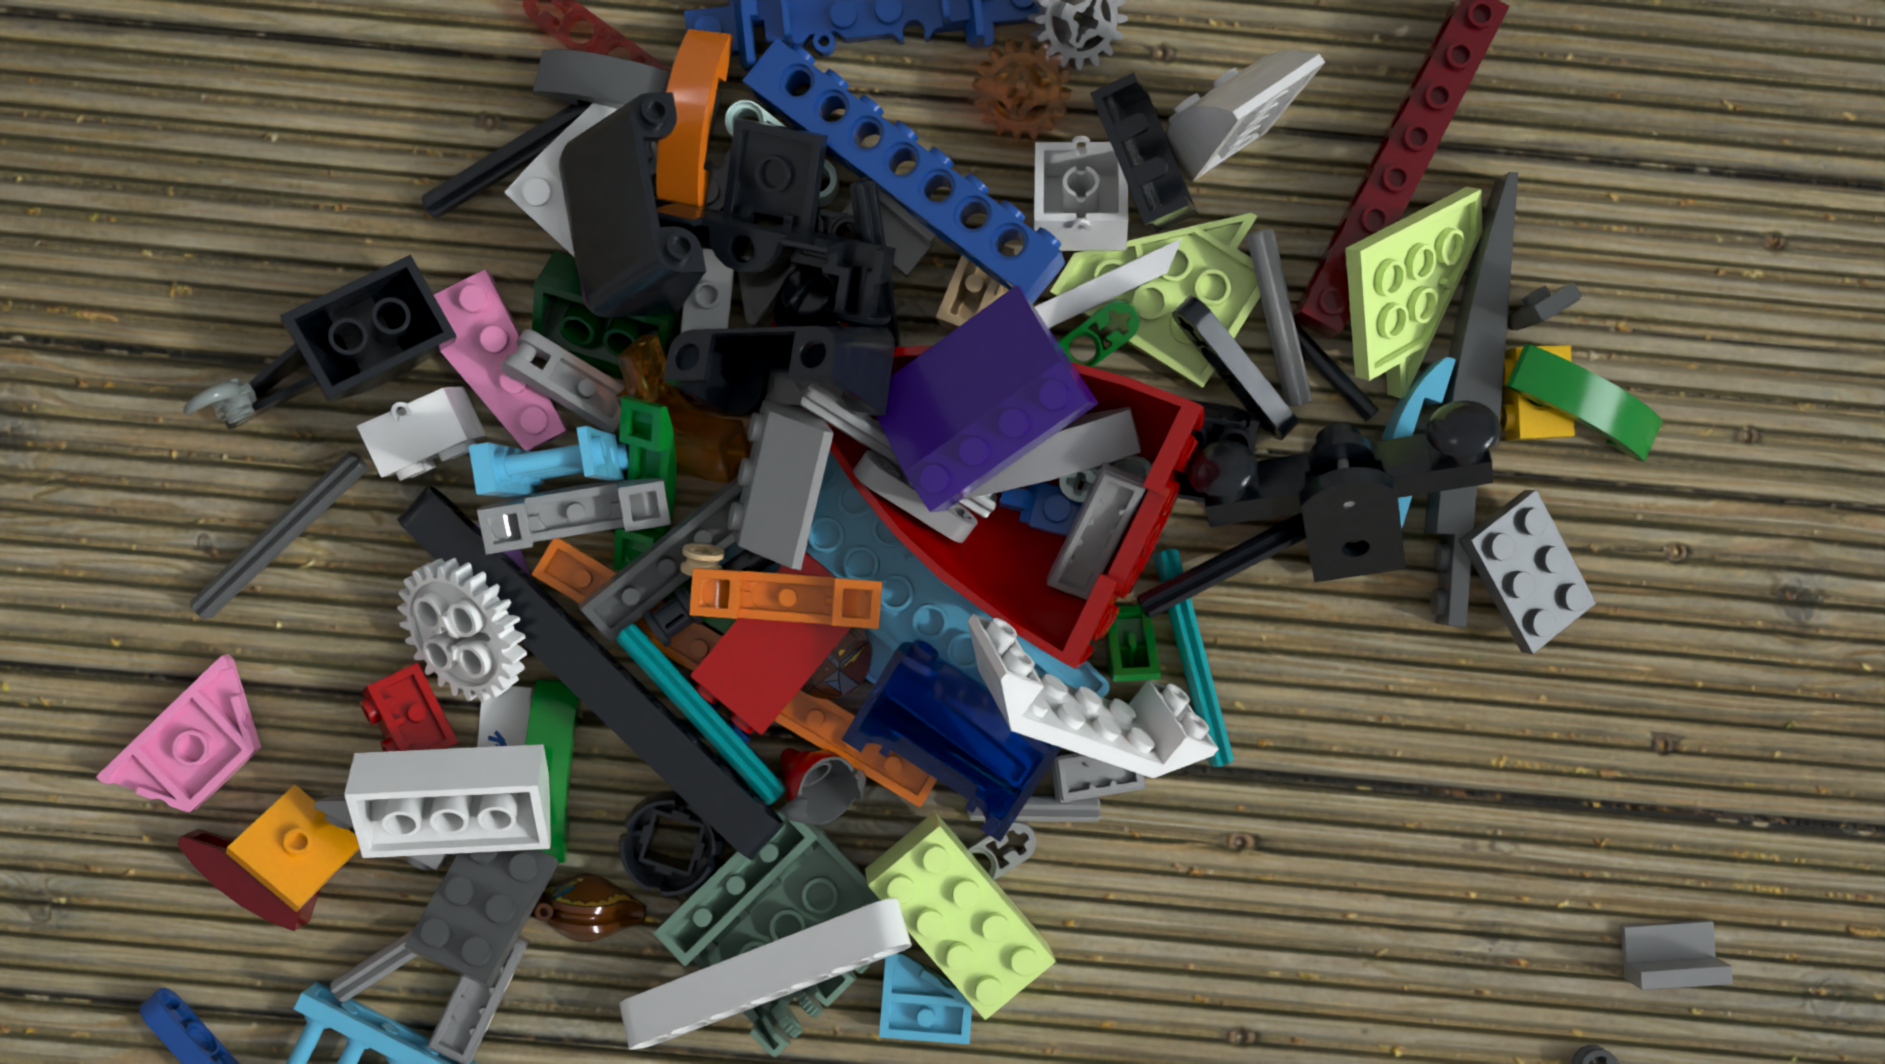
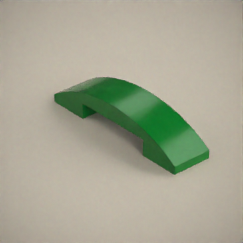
M1531 344L1524 345L1506 384L1508 388L1538 405L1553 407L1608 438L1607 444L1641 462H1645L1663 423V420L1651 408L1617 385L1575 363Z
M624 396L621 398L619 442L629 444L627 480L663 479L670 520L672 522L677 469L675 439L667 407L638 398ZM671 525L625 532L624 527L615 529L613 569L620 571L670 531Z
M537 679L530 708L525 745H544L549 772L551 828L550 849L537 850L555 857L559 863H565L570 817H567L573 747L575 730L579 728L581 699L562 681Z

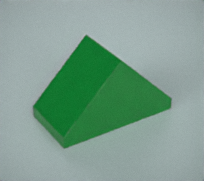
M1120 606L1117 618L1106 633L1107 676L1114 682L1160 679L1161 672L1152 617H1145L1139 606Z

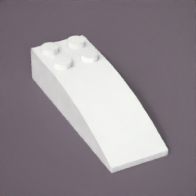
M1299 50L1278 51L1266 55L1240 73L1235 67L1213 82L1214 88L1204 97L1200 98L1196 93L1180 103L1174 109L1176 113L1168 119L1170 126L1165 135L1174 156L1192 182L1264 135L1323 66L1325 61L1319 53Z

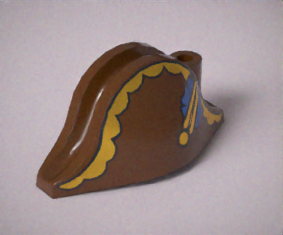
M581 874L546 886L532 912L536 915L537 919L545 921L554 931L570 940L592 942L645 921L647 905L602 877Z

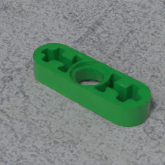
M1111 300L1057 342L1071 362L1094 367L1136 334L1140 324L1139 311L1128 300ZM1115 310L1118 314H1122L1125 311L1128 312L1130 317L1126 324L1129 329L1125 332L1119 327L1113 329L1105 337L1112 343L1105 347L1101 335L1091 328L1090 325L1097 322L1098 328L1101 330L1111 321L1110 311ZM1077 336L1089 337L1095 344V355L1084 361L1076 359L1070 352V342Z

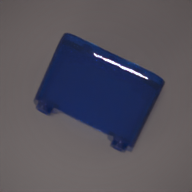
M919 639L914 640V642H902L895 650L841 740L859 752H862L866 744L875 743L882 746L878 753L885 757L889 755L891 750L967 798L969 802L965 809L973 813L978 807L985 817V822L980 830L1001 842L1055 760L1061 747L1011 731L987 687L938 657V651L929 643Z

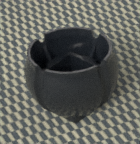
M675 790L660 791L649 795L639 802L626 816L624 824L627 832L619 836L620 858L626 872L642 889L650 891L652 888H659L661 895L668 897L685 895L700 888L718 869L720 863L716 855L723 853L725 839ZM661 816L700 827L690 862L651 850Z

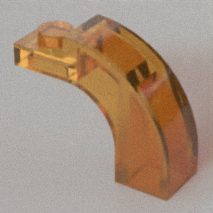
M643 334L616 357L626 387L616 395L620 408L621 398L624 396L666 406L674 433L676 468L700 479L730 483L738 475L742 459L749 458L751 453L742 420L709 416L687 402L677 388L663 380L666 360L658 335Z

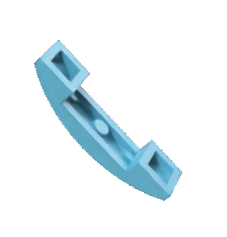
M1445 357L1436 360L1413 380L1405 397L1400 398L1395 406L1381 441L1413 435L1422 404L1432 406L1442 403L1456 359ZM1412 496L1398 498L1401 529Z

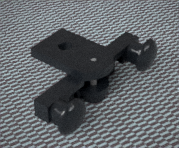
M1460 400L1450 402L1438 408L1427 421L1426 434L1370 442L1361 435L1360 430L1356 426L1348 423H1336L1326 426L1318 432L1315 444L1309 453L1257 461L1250 448L1240 442L1232 440L1214 441L1204 445L1194 453L1188 463L1187 476L1190 484L1199 492L1204 493L1205 508L1210 527L1302 513L1314 583L1406 569L1398 498L1493 483L1492 459L1489 448L1497 441L1501 426L1497 415L1488 406L1475 401ZM1352 540H1361V541L1355 542V543H1348L1349 541H1352Z

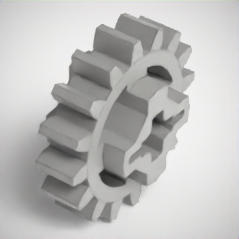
M1032 0L1039 6L1038 13L1028 15V20L1038 23L1039 28L1030 34L1031 39L1038 42L1044 41L1039 52L1046 57L1054 55L1053 63L1065 67L1069 63L1071 68L1082 70L1085 60L1087 64L1097 66L1099 65L1098 53L1101 52L1111 56L1114 52L1109 44L1112 39L1122 40L1124 37L1121 32L1116 30L1117 23L1126 22L1128 16L1119 14L1117 8L1124 4L1126 0ZM1076 12L1082 16L1080 24L1073 20ZM1052 19H1053V22H1054V25H1055V28H1056L1055 33H1054V30H1053ZM1095 37L1091 42L1084 46L1086 40Z

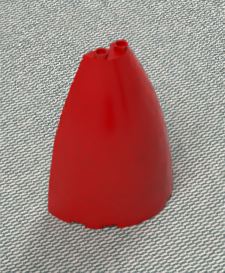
M932 346L895 347L891 376ZM1072 362L1099 403L1085 414L1131 406L1142 446L1141 453L1135 455L1144 457L1152 464L1143 484V487L1149 490L1137 514L1132 515L1120 539L1117 551H1114L1103 574L1099 575L1087 600L1047 586L1046 578L1066 538L1029 529V525L1018 522L1021 512L999 507L1001 492L994 493L997 496V505L988 517L981 518L968 510L976 518L977 525L963 543L956 542L861 483L854 475L853 469L866 450L871 449L826 422L834 433L830 452L847 477L889 530L940 580L989 616L1002 619L1016 630L1018 636L1062 663L1076 669L1093 652L1094 647L1089 645L1090 640L1096 642L1099 638L1103 639L1117 618L1120 609L1114 605L1117 598L1124 599L1128 593L1131 594L1144 570L1181 491L1179 488L1180 482L1175 480L1178 472L1182 474L1187 472L1188 463L1196 452L1199 441L1195 440V436L1191 435L1192 430L1200 431L1205 414L1202 405L1129 377ZM876 415L870 416V417H872L873 419H875V420L878 421ZM1060 478L1045 481L1043 483L1060 487ZM1080 481L1079 490L1083 488L1085 482ZM1027 486L1020 487V489L1027 490Z

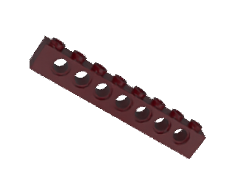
M1499 0L1453 1L1293 311L1296 322L1329 339L1342 333L1351 316L1346 248L1401 219L1510 7L1509 5Z

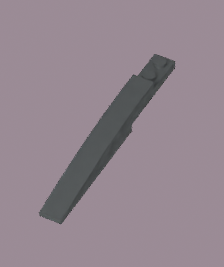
M1508 172L1494 182L1482 220L1483 232L1472 254L1450 345L1448 357L1456 359L1443 401L1439 405L1440 408L1445 404L1460 400L1479 402L1493 410L1499 421L1518 172ZM1499 437L1491 447L1498 446ZM1477 486L1433 492L1427 495L1424 533L1442 534L1441 543H1437L1434 551V567L1436 570H1439L1438 588L1433 589L1430 602L1431 612L1433 615H1436V624L1459 627L1467 626L1471 559L1460 539L1474 529Z

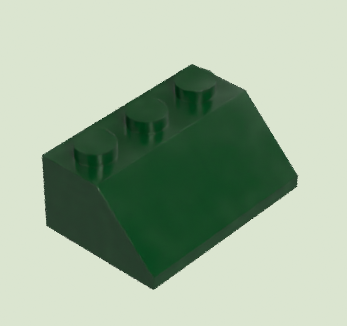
M554 251L534 283L532 330L606 375L660 390L668 351L672 342L677 337L680 328L683 306L677 314L599 317L591 313L583 302L575 257Z

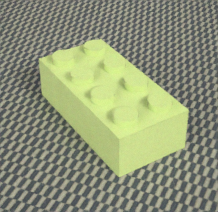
M935 811L865 868L869 888L880 900L891 898L899 900L907 931L985 1020L1056 962L1048 942L1000 886L993 881L988 872Z

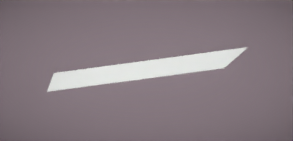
M1182 238L1041 303L1034 308L1047 327L1050 328L1168 273Z

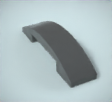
M543 49L533 95L574 105H579V101L583 100L619 109L640 94L666 92L671 72L602 54L575 50ZM716 91L709 138L713 136L722 93Z

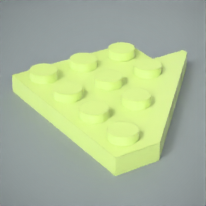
M1465 187L1346 248L1355 377L1370 381L1386 372L1387 394L1398 398L1405 397L1482 235L1481 189Z
M1247 213L1127 241L1126 250L1076 252L1070 258L1049 294L1053 297L1059 296L1182 238L1168 273L1080 314L1088 318L1114 299H1125L1132 302L1139 311L1140 324L1136 334L1126 343L1194 386L1202 389L1214 369L1174 321L1172 312L1188 296L1196 297L1213 312L1230 335L1235 338L1261 297L1252 258L1237 249L1257 218V215ZM1115 310L1109 312L1111 321L1104 327L1105 330L1111 332L1119 327L1125 332L1129 329L1126 324L1130 317L1128 312L1125 311L1122 314H1118Z

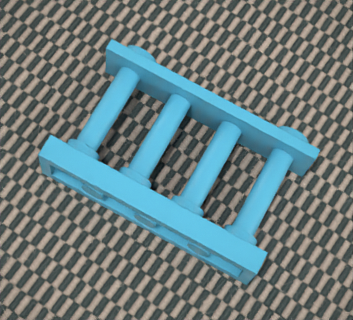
M588 426L576 428L579 444L536 452L489 442L469 445L476 494L516 498L539 493L538 485H542L545 479L584 473L585 477L609 481L627 480L626 470H628L629 445L619 442V436Z
M318 981L301 993L294 1007V1010L305 1015L304 1018L307 1023L286 1064H307L323 1030L327 1028H332L346 1035L347 1044L337 1064H357L364 1049L369 1048L385 1055L388 1064H461L428 1048L427 1045L431 1038L352 998L346 1002H339L331 992L330 987ZM472 1060L470 1064H476L477 1061Z

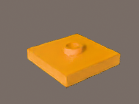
M294 784L227 847L226 854L297 912L360 847L354 833L349 829H343L329 823L324 818L326 814L314 808L316 802Z

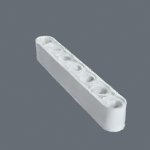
M891 898L877 901L621 1001L619 1007L629 1050L642 1049L662 1043L908 949L912 944L899 900Z

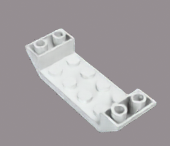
M972 614L969 618L968 625L978 670L1011 731L1150 778H1156L1209 758L1218 751L1219 748L1208 734L1209 726L1193 712L1188 704L1190 698L1179 687L1173 684L1164 686L1147 680L1129 705L1120 699L1111 701L1098 696L1087 687L1081 686L1078 689L1064 684L1060 679L1051 674H1045L1044 676L1037 674L1033 668L1035 665L1034 661L1023 651L1016 639V630L1004 620L994 618L991 621Z

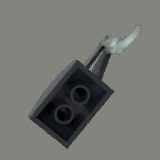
M408 255L280 315L281 322L294 344L249 383L241 384L239 379L236 378L214 385L189 400L184 405L183 412L185 415L190 416L195 411L211 405L217 419H222L227 428L232 429L277 405L317 387L321 389L328 403L370 391L413 370L454 343L457 336L412 256ZM303 365H307L312 375L255 403L257 401L256 398L263 395Z

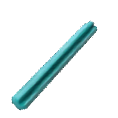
M1170 548L1154 554V561L1161 584L1184 573L1177 549ZM1189 598L1169 608L1168 613L1195 714L1209 726L1208 734L1219 748L1214 756L1207 758L1208 762L1212 767H1221L1232 763L1234 757L1192 600Z
M630 624L617 635L616 641L755 793L766 804L774 803L784 793L785 786L694 689L637 625Z

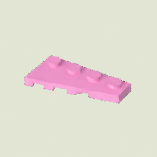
M485 269L434 294L435 299L457 336L454 343L440 352L524 450L532 451L569 433L553 399L525 382L511 379L501 370V364L507 355L514 354L517 350V340L521 333L491 273Z

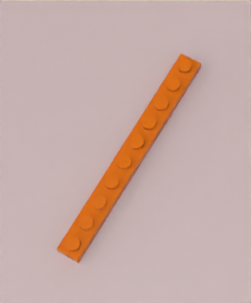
M555 538L552 539L531 575L580 603L618 571L565 539ZM663 599L649 611L654 612L668 601ZM643 616L633 623L642 630L664 655L692 672L724 636L703 622L699 625L692 623L671 638L672 644L665 647L651 630ZM801 690L797 692L774 720L822 750L828 749L847 759L854 769L863 770L866 776L919 808L923 805L944 770V767L835 701L816 698Z

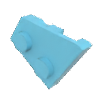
M903 952L886 957L879 1037L969 1044L972 1005L951 981Z

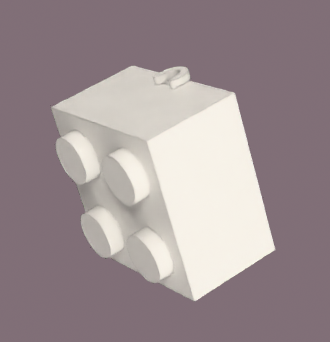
M1076 136L1072 139V142L1035 143L1034 231H1037L1040 227L1049 231L1061 242L1062 245L1059 248L1061 251L1126 250L1128 184L1110 142H1090V139L1086 136ZM1084 142L1086 145L1078 147L1077 143Z
M464 386L444 387L409 403L397 402L392 406L391 411L357 426L381 478L396 474L399 481L409 477H416L436 468L437 466L433 459L438 457L444 462L470 453L469 445H475L476 440L487 436Z

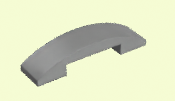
M632 479L578 485L520 496L477 509L486 555L533 547L534 542L623 527L625 532L671 525L663 479Z

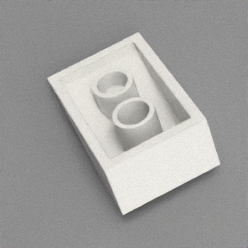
M595 103L591 104L546 147L504 192L573 256L574 251L559 171V158L569 141L617 110L616 108ZM654 141L651 143L653 159L649 164L651 180L656 176L658 145Z

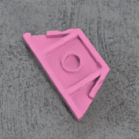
M230 654L219 657L110 762L96 778L108 785L115 783L135 790V794L151 800H164L169 806L188 813L196 811L262 748L235 661Z

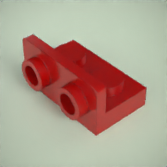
M418 662L368 685L362 691L365 699L360 701L361 709L371 726L378 723L385 737V740L380 742L383 752L448 749L459 743Z

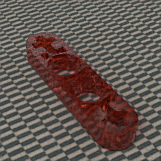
M523 0V8L531 21L569 50L608 55L612 49L624 47L630 51V61L638 63L645 61L646 63L644 64L671 72L663 63L575 0H551L555 8L564 15L561 23L548 11L544 10L538 15L540 12L536 6L538 0ZM579 21H588L594 27L592 38L583 44L573 42L570 37L572 26Z

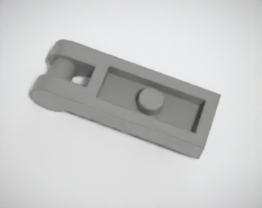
M530 329L523 330L517 340V350L514 354L507 355L501 364V370L511 379L525 382L605 432L613 434L620 423L621 398L624 396L635 398L637 393L541 334ZM534 357H540L547 361L543 370L531 363Z

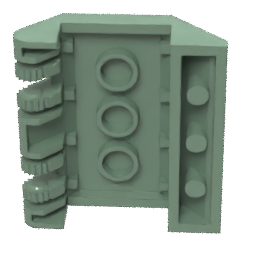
M781 808L777 814L785 823L784 826L753 860L746 858L737 851L653 934L684 966L693 961L702 970L881 900L869 888L866 874L820 827L809 823L790 821L780 813ZM867 964L854 970L862 974L869 966ZM849 971L744 1011L745 1016L754 1024L750 1035L770 1055L777 1057L791 1043L788 1035L795 1039L803 1031L788 1004L796 998L804 1012L811 1015L812 1018H817L824 1011L819 1001L828 1007L857 979L853 971Z

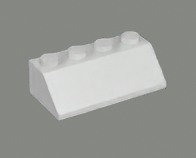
M543 744L354 753L344 796L362 858L550 849V784Z

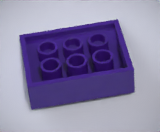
M1017 284L893 374L890 381L886 415H876L904 474L929 512L946 511L1099 403L1020 285Z

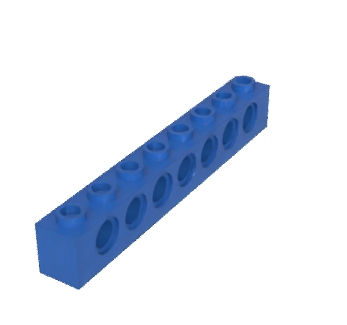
M776 38L742 80L754 98L795 129L828 135L826 152L861 179L866 176L870 180H875L878 188L891 199L893 198L907 210L906 212L1008 291L1017 284L1020 285L1033 304L1065 265L1062 252L1059 249L1062 245L1061 242L1042 227L1034 231L1023 222L1025 219L1024 214L1010 202L1003 200L1001 204H998L987 195L989 192L987 186L974 175L968 173L965 177H962L952 169L954 163L936 147H932L927 151L916 142L919 137L903 122L897 120L893 125L881 115L884 111L871 98L863 94L858 99L847 91L850 87L849 84L836 72L828 69L823 73L813 65L815 59L800 45L794 43L790 48ZM802 84H811L805 94L793 96L797 87ZM837 109L845 110L844 115L838 121L827 122L828 116ZM880 135V139L875 146L861 148V144L866 137ZM902 162H915L914 168L905 175L895 174L897 167ZM937 188H951V192L945 200L940 202L930 200L931 194ZM982 213L987 215V219L981 227L976 229L965 227L967 219L973 214ZM1019 240L1024 243L1022 250L1014 256L1000 254L1003 245L1008 241Z

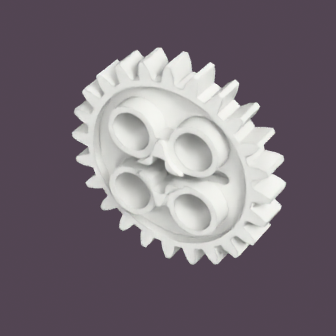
M439 558L412 572L413 575L404 580L406 588L399 591V595L405 602L397 606V609L407 616V619L399 623L400 627L409 630L411 634L405 642L409 645H415L418 649L414 659L425 660L427 663L425 673L429 675L435 672L438 675L439 687L450 683L452 695L457 696L463 692L467 701L478 697L481 702H484L490 697L494 699L508 690L511 685L519 680L517 674L525 669V666L519 660L527 655V651L517 645V643L526 637L525 634L514 629L513 625L518 623L520 618L508 614L506 609L512 603L510 599L500 601L497 597L500 586L495 584L489 588L486 585V573L484 571L473 576L471 563L467 562L459 567L456 558L446 562Z

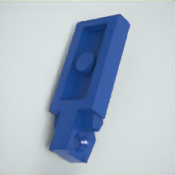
M1043 482L1028 485L1027 490L1016 488L1003 491L999 499V507L1021 512L1018 522L1029 525V529L1064 538L1067 537L1083 502L1069 499L1059 486Z

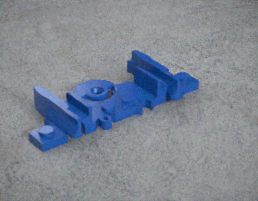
M729 0V6L687 10L684 13L686 31L693 29L733 35L730 56L739 55L741 67L745 71H750L757 63L754 27H765L766 42L773 43L778 38L790 48L794 43L804 48L809 40L813 39L816 53L823 57L834 53L836 49L834 37L836 36L846 43L893 38L900 45H903V32L910 25H918L924 30L925 42H929L935 33L965 30L966 43L969 47L985 48L991 46L994 42L993 24H996V27L1035 23L1028 20V15L1038 13L1039 6L1032 0ZM823 40L829 41V44L827 46H821L820 42Z

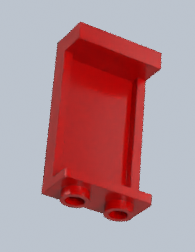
M806 551L801 570L791 569L782 565L776 572L836 577ZM738 618L690 675L698 682L694 689L710 703L715 705L718 701H721L733 711L729 717L743 731L751 734L755 730L762 735L852 627Z

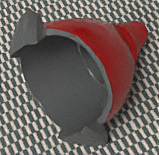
M787 748L782 751L780 755L782 784L785 786L784 793L788 803L784 805L780 813L790 821L813 825L830 823L849 809L855 798H862L866 785L864 771L854 769L847 759L828 749L800 752L793 748Z

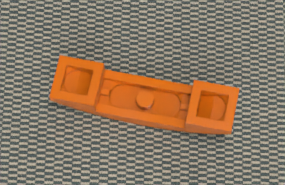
M688 29L681 43L666 92H673L677 123L668 137L658 140L656 164L657 198L705 208L711 172L703 168L718 81L726 82L734 37L731 34Z
M693 568L689 615L879 629L883 581Z

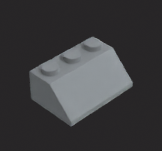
M763 400L760 413L754 412L752 414L748 429V440L753 441L750 457L742 459L738 473V485L743 486L739 503H732L728 516V529L733 530V536L739 547L797 570H801L834 434L823 419L804 408Z

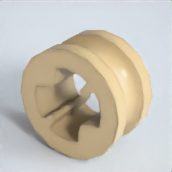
M691 543L683 546L682 554L687 559L681 563L680 570L682 573L692 576L693 568L723 569L718 564V561L724 558L725 551L722 548L703 543Z

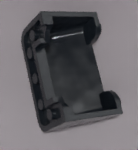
M673 92L640 94L569 141L559 158V171L581 296L589 311L599 317L616 318L677 314L706 273L703 250L698 238L685 228L660 227L649 169V164L653 159L651 143L668 137L677 123Z

